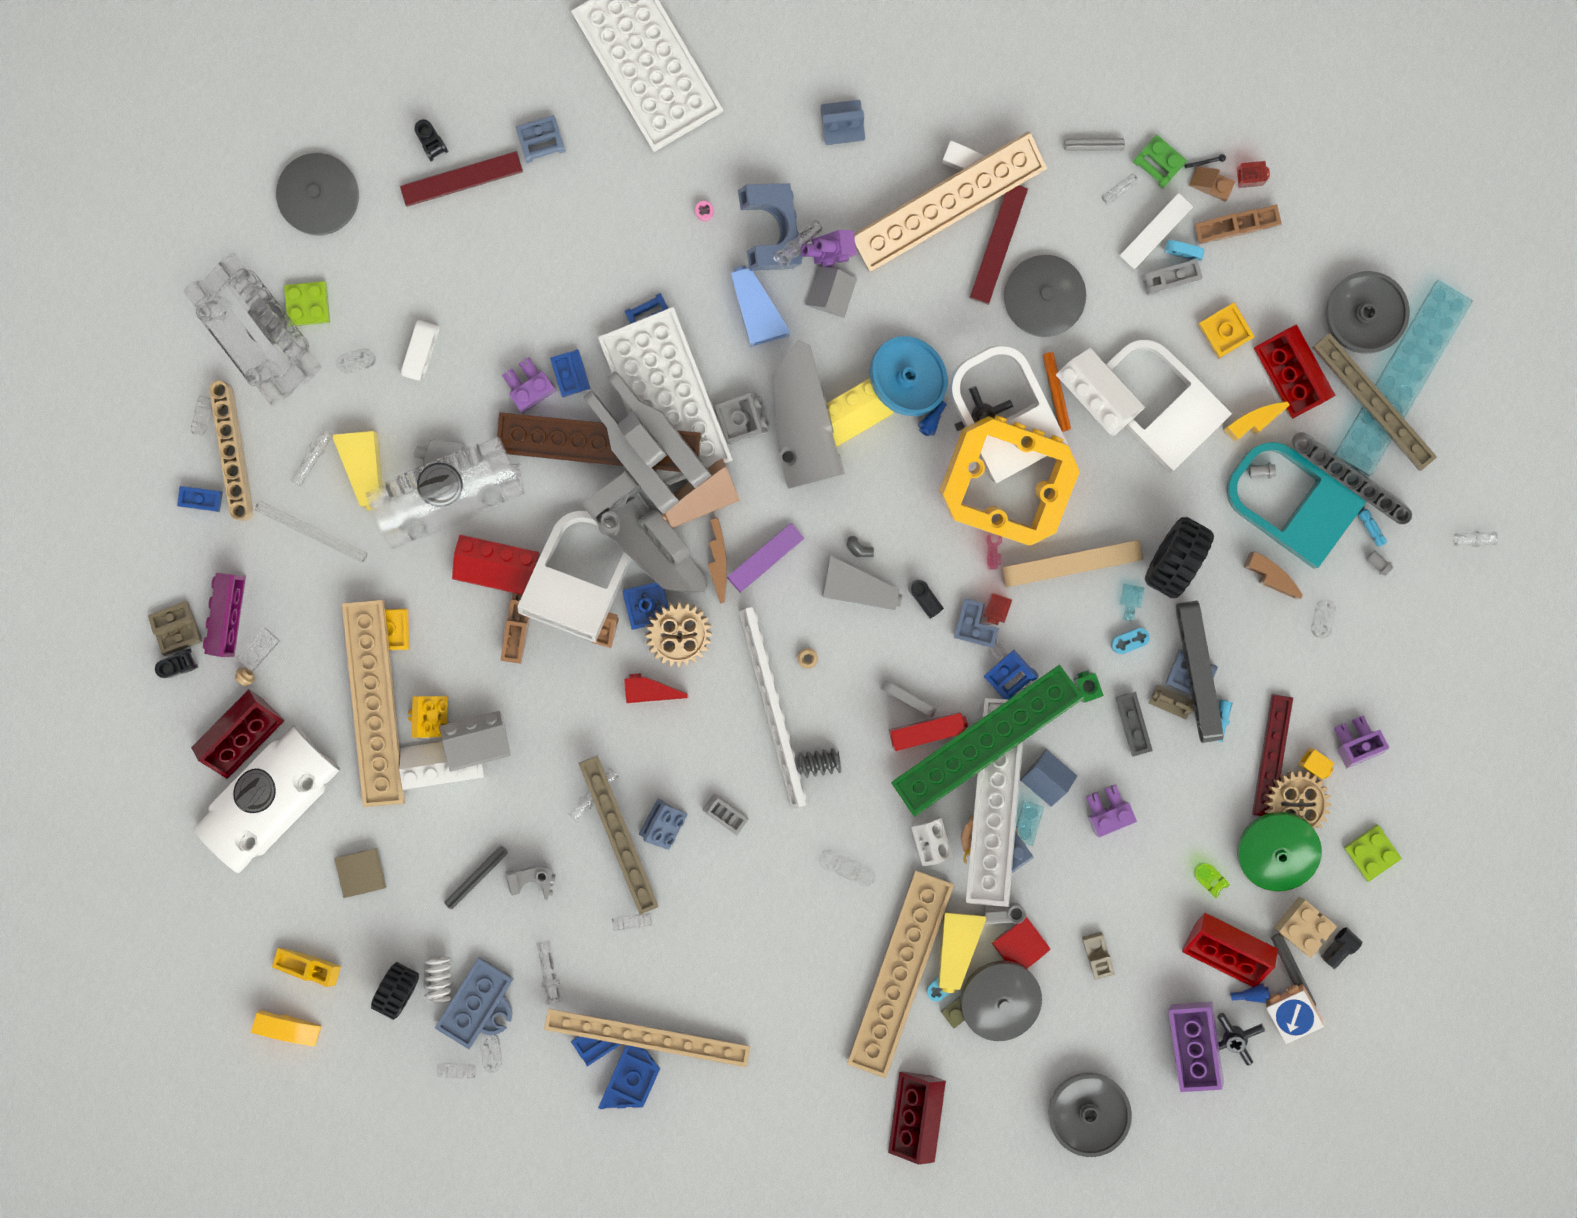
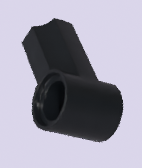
M914 580L910 583L909 593L915 598L929 619L944 609L925 581ZM918 583H921L924 587V591L920 595L914 593V586Z
M1348 927L1343 928L1337 933L1334 938L1335 941L1320 956L1334 970L1349 954H1354L1363 943Z

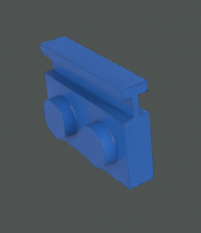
M578 349L550 358L563 398L591 389Z
M580 1036L571 1041L587 1067L621 1045Z

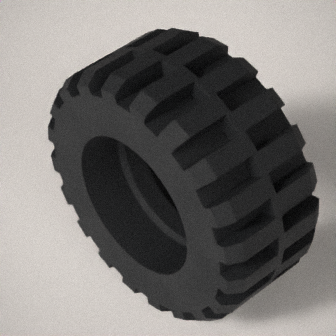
M1181 517L1173 525L1155 553L1145 575L1146 584L1169 598H1178L1190 585L1206 559L1214 540L1213 532L1189 517Z

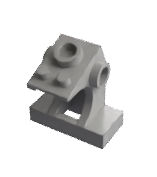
M539 865L505 872L509 892L512 896L520 894L524 884L537 882L542 887L545 900H548L549 895H553L550 886H554L556 874L552 873L553 870L551 868ZM540 873H544L542 879H538Z

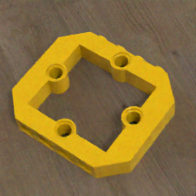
M996 415L995 418L988 416L962 429L939 492L950 516L955 521L1031 546L1057 532L1080 471L1069 446L1063 443V438L1055 435L1049 438L1044 436L1045 432L1033 428V431L1025 429L1026 425L1014 422V425L1006 423L1007 419ZM987 435L1012 443L1023 452L1035 451L1056 459L1049 480L1041 481L1035 487V495L1041 501L1031 526L1008 519L1006 513L997 506H990L983 511L962 503L970 479L978 478L984 473L985 466L983 461L979 459ZM1024 436H1028V443L1021 445V439ZM976 462V468L973 471H969V464ZM1051 488L1050 495L1044 497L1045 489ZM998 513L999 519L996 522H992V516Z

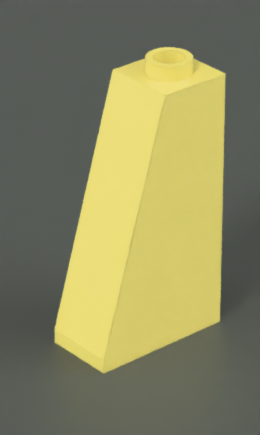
M367 431L333 435L334 443L359 505L366 508V511L379 510V506H385L378 433Z
M944 912L938 987L942 988V992L955 993V989L960 990L986 922V916Z

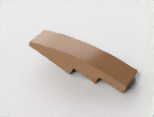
M1275 204L1261 209H1252L1238 214L1233 213L1196 223L1195 228L1199 244L1280 226L1282 222L1278 205Z
M715 518L710 520L716 540L709 542L715 562L707 565L719 601L724 603L727 587V558L719 519Z
M513 593L510 600L500 660L519 664L522 662L530 622L529 617L518 613V604L522 598L520 594Z

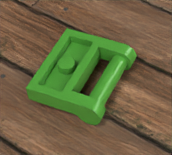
M1157 134L1133 161L1136 166L1142 167L1158 181L1162 189L1187 162L1184 157ZM1146 155L1167 173L1166 177L1144 159Z

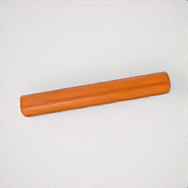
M1053 352L1043 354L1044 365L1058 425L1061 431L1065 432L1071 429L1061 382L1056 376L1058 369Z

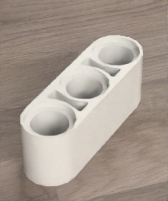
M421 320L417 321L403 363L401 376L419 382L424 380L439 333L438 325Z

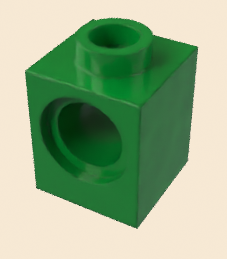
M1087 670L1078 673V678L1073 679L1075 686L1084 697L1081 702L1086 703L1104 696L1096 673H1090ZM1086 680H1090L1093 684L1092 689L1088 692L1083 688V683Z

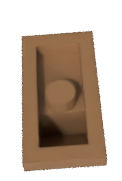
M1197 166L1189 186L1226 202L1235 181L1219 175V169Z
M608 613L596 643L593 641L592 643L609 648L612 647L619 621L617 614Z

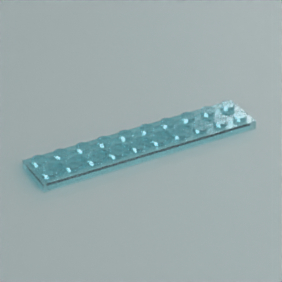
M1440 280L1435 281L1375 384L1404 419L1473 302L1472 299ZM1362 406L1335 454L1360 472L1371 476L1392 439Z

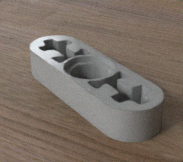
M887 680L881 686L882 690L930 718L933 717L937 710Z

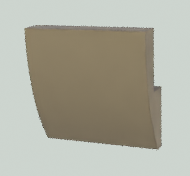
M187 601L148 615L152 632L157 637L163 656L203 642Z
M377 848L334 858L343 898L386 888Z

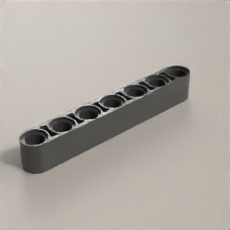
M1299 432L1294 435L1292 445L1300 455L1396 523L1404 525L1411 521L1412 512L1400 499L1308 434ZM1300 440H1308L1305 447L1297 446ZM1318 451H1323V452H1324V455H1323L1322 458H1320V459H1315V458H1314V455H1315L1316 452H1318ZM1340 463L1338 470H1330L1332 464ZM1350 475H1357L1354 482H1347V478ZM1368 486H1372V487H1373V490H1372L1371 493H1369V494H1364V493H1363V491H1364V489H1365L1366 487H1368ZM1383 498H1389V502L1386 505H1380V501ZM1399 510H1406V513L1402 517L1396 516Z
M1198 600L1177 603L1176 613L1201 743L1223 740V728L1200 604Z

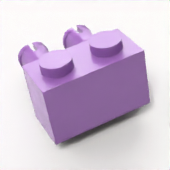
M837 230L811 239L812 244L802 245L800 249L803 257H814V264H823V267L835 266V262H847L850 257L857 255L854 231Z
M530 357L524 359L528 366L523 361L519 363V366L529 378L527 382L521 383L513 369L507 371L511 377L506 372L502 375L511 388L510 397L523 414L557 391L543 371L539 372Z
M1364 715L1352 720L1360 735L1358 739L1352 738L1346 723L1333 728L1342 744L1337 751L1346 769L1379 756L1390 748L1381 730L1371 731Z
M1116 784L1104 789L1111 804L1106 809L1102 806L1098 792L1092 793V796L1087 795L1085 797L1092 811L1088 819L1095 835L1098 837L1137 822L1130 803L1122 800Z

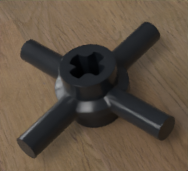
M976 386L969 388L975 404L971 414L974 423L982 420L980 416H982L981 413L983 411L987 413L986 417L995 418L996 414L1013 407L1011 400L992 407L982 402ZM962 421L954 424L956 431L965 428Z
M1220 1013L1217 1018L1225 1029V1033L1223 1034V1040L1218 1042L1219 1051L1228 1048L1233 1053H1239L1247 1066L1251 1065L1253 1060L1245 1047L1248 1043V1038L1265 1031L1263 1024L1261 1023L1243 1031L1239 1026H1232L1226 1015Z

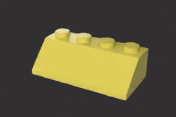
M870 378L827 403L836 447L894 414L877 397Z

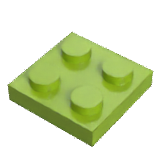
M325 281L284 285L289 327L330 323L327 284Z
M1377 824L1343 847L1367 882H1370L1402 859Z

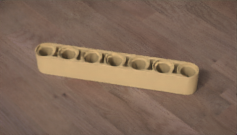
M217 380L210 385L209 391L229 513L236 520L247 521L253 515V507L234 390L231 385ZM224 386L225 393L219 396L218 390ZM227 406L228 413L225 416H222L221 410L223 407ZM231 426L232 432L226 436L224 433L225 428ZM234 446L235 453L229 456L228 449ZM234 466L238 467V474L236 476L231 474ZM240 486L242 492L239 496L236 497L234 494V490L236 487ZM243 506L245 513L240 517L238 509Z
M1140 540L1006 566L1002 567L1005 587H1011L1143 560Z

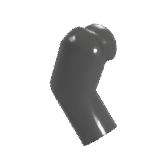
M850 536L847 539V548L854 556L874 557V547H862L856 536Z

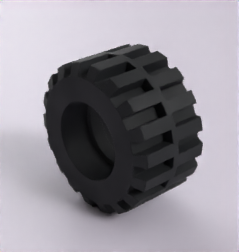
M398 962L394 963L376 990L371 1002V1009L392 1020L396 1019L410 999L418 983L419 973Z

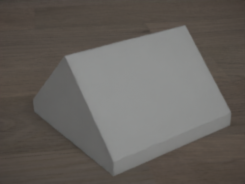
M818 266L806 306L844 318L857 279L840 269Z

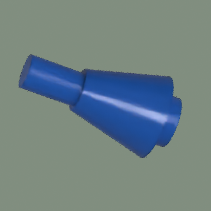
M941 401L933 411L918 423L919 431L923 435H935L941 413L947 406L944 401Z
M1264 983L1246 989L1243 992L1230 993L1232 1001L1245 1000L1267 1004L1266 1000L1270 999L1269 988L1264 987Z

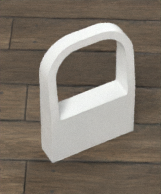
M1150 340L1134 341L1121 349L1106 364L1111 370L1130 352L1140 349L1149 350L1155 353L1187 385V388L1145 429L1134 419L1125 426L1170 473L1232 413L1164 346Z
M992 346L971 356L957 366L950 380V395L965 427L974 424V421L960 393V383L963 375L971 367L994 355L1006 354L1017 363L1034 399V404L1006 418V423L1014 425V422L1026 425V430L1033 431V428L1045 432L1044 436L1049 438L1052 435L1063 438V443L1068 445L1028 361L1019 351L1007 346ZM987 435L980 453V458L991 480L995 483L1046 457V455L1035 451L1023 452L1016 448L1014 444ZM1024 436L1021 439V445L1028 443V436Z
M575 511L566 514L555 524L518 604V613L596 643L631 558L625 552L623 553L607 589L549 568V562L566 528L579 522H587L598 526L587 511ZM604 521L606 526H614L612 521Z

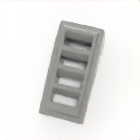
M716 794L712 795L702 809L707 815L735 835H738L749 820ZM719 802L720 804L717 806L714 812H712V809ZM723 807H726V810L723 812V814L720 817H718V814L721 812ZM730 812H733L732 816L726 823L724 820L727 818ZM737 816L740 817L736 825L732 827L731 824Z

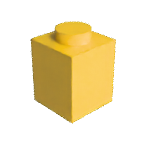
M1312 748L1307 750L1298 763L1304 770L1312 775H1316L1317 779L1321 780L1331 775L1333 772L1332 767L1335 764Z

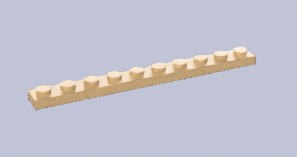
M548 1008L544 1030L743 1067H747L750 1051L749 1045Z

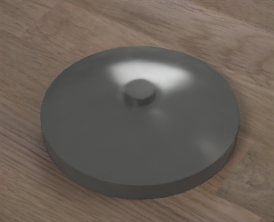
M310 153L296 158L285 167L277 183L276 200L282 216L290 225L303 233L321 236L340 230L352 219L358 206L359 189L353 173L342 161L328 154Z
M1053 255L1034 256L1020 263L1011 273L1004 291L1005 307L1014 324L1024 332L1038 337L1056 336L1070 329L1082 315L1086 303L1085 283L1079 271L1065 259Z
M1363 271L1348 276L1333 289L1326 305V321L1332 336L1340 345L1356 353L1372 354L1391 347L1402 337L1409 322L1410 307L1405 292L1395 280L1379 272Z
M995 961L977 969L966 981L960 997L961 1012L967 1025L978 1036L991 1041H1007L1025 1033L1035 1023L1042 1006V993L1037 980L1027 968L1012 961Z
M1081 1073L1068 1078L1055 1090L1050 1100L1048 1118L1054 1136L1064 1148L1079 1156L1098 1157L1112 1152L1124 1141L1130 1130L1132 1111L1128 1097L1115 1081L1098 1073Z

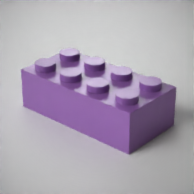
M1213 1002L1172 1004L1169 1008L1180 1092L1222 1090L1224 1079Z

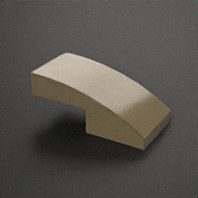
M1098 932L1082 937L1094 979L1098 980L1115 975L1103 933Z

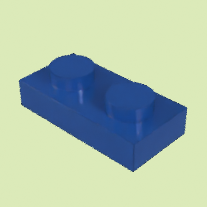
M180 486L177 506L220 512L223 492Z

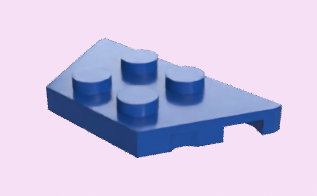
M625 1046L598 1109L644 1107L660 1071L659 1065L645 1048Z

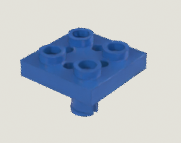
M656 582L622 590L632 630L646 627L647 624H653L648 618L651 617L648 613H652V617L656 618L655 610L661 613L662 605L666 609L669 608L665 590ZM657 600L660 601V605H659V606H655V603H656V604H659Z

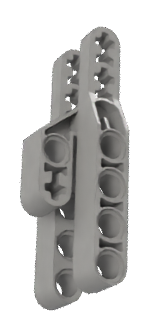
M614 371L607 378L633 410L632 413L621 422H618L592 390L583 397L607 427L613 453L656 507L665 514L680 502L670 491L669 485L665 484L658 476L657 470L652 468L666 457L667 454L695 488L706 481L712 474L664 413L642 403L619 373Z

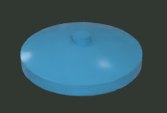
M909 336L895 337L879 347L872 357L869 370L871 385L880 401L892 411L905 416H920L933 410L943 400L948 384L947 371L939 354L926 342Z

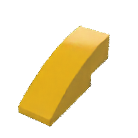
M1281 402L1261 407L1233 421L1223 430L1233 441L1240 439L1249 430L1256 434L1290 404L1288 402Z
M280 947L277 948L272 968L304 981H313L325 987L336 986L341 970L340 965Z
M260 1010L256 1013L250 1033L296 1044L316 1046L322 1026L285 1014L277 1015Z

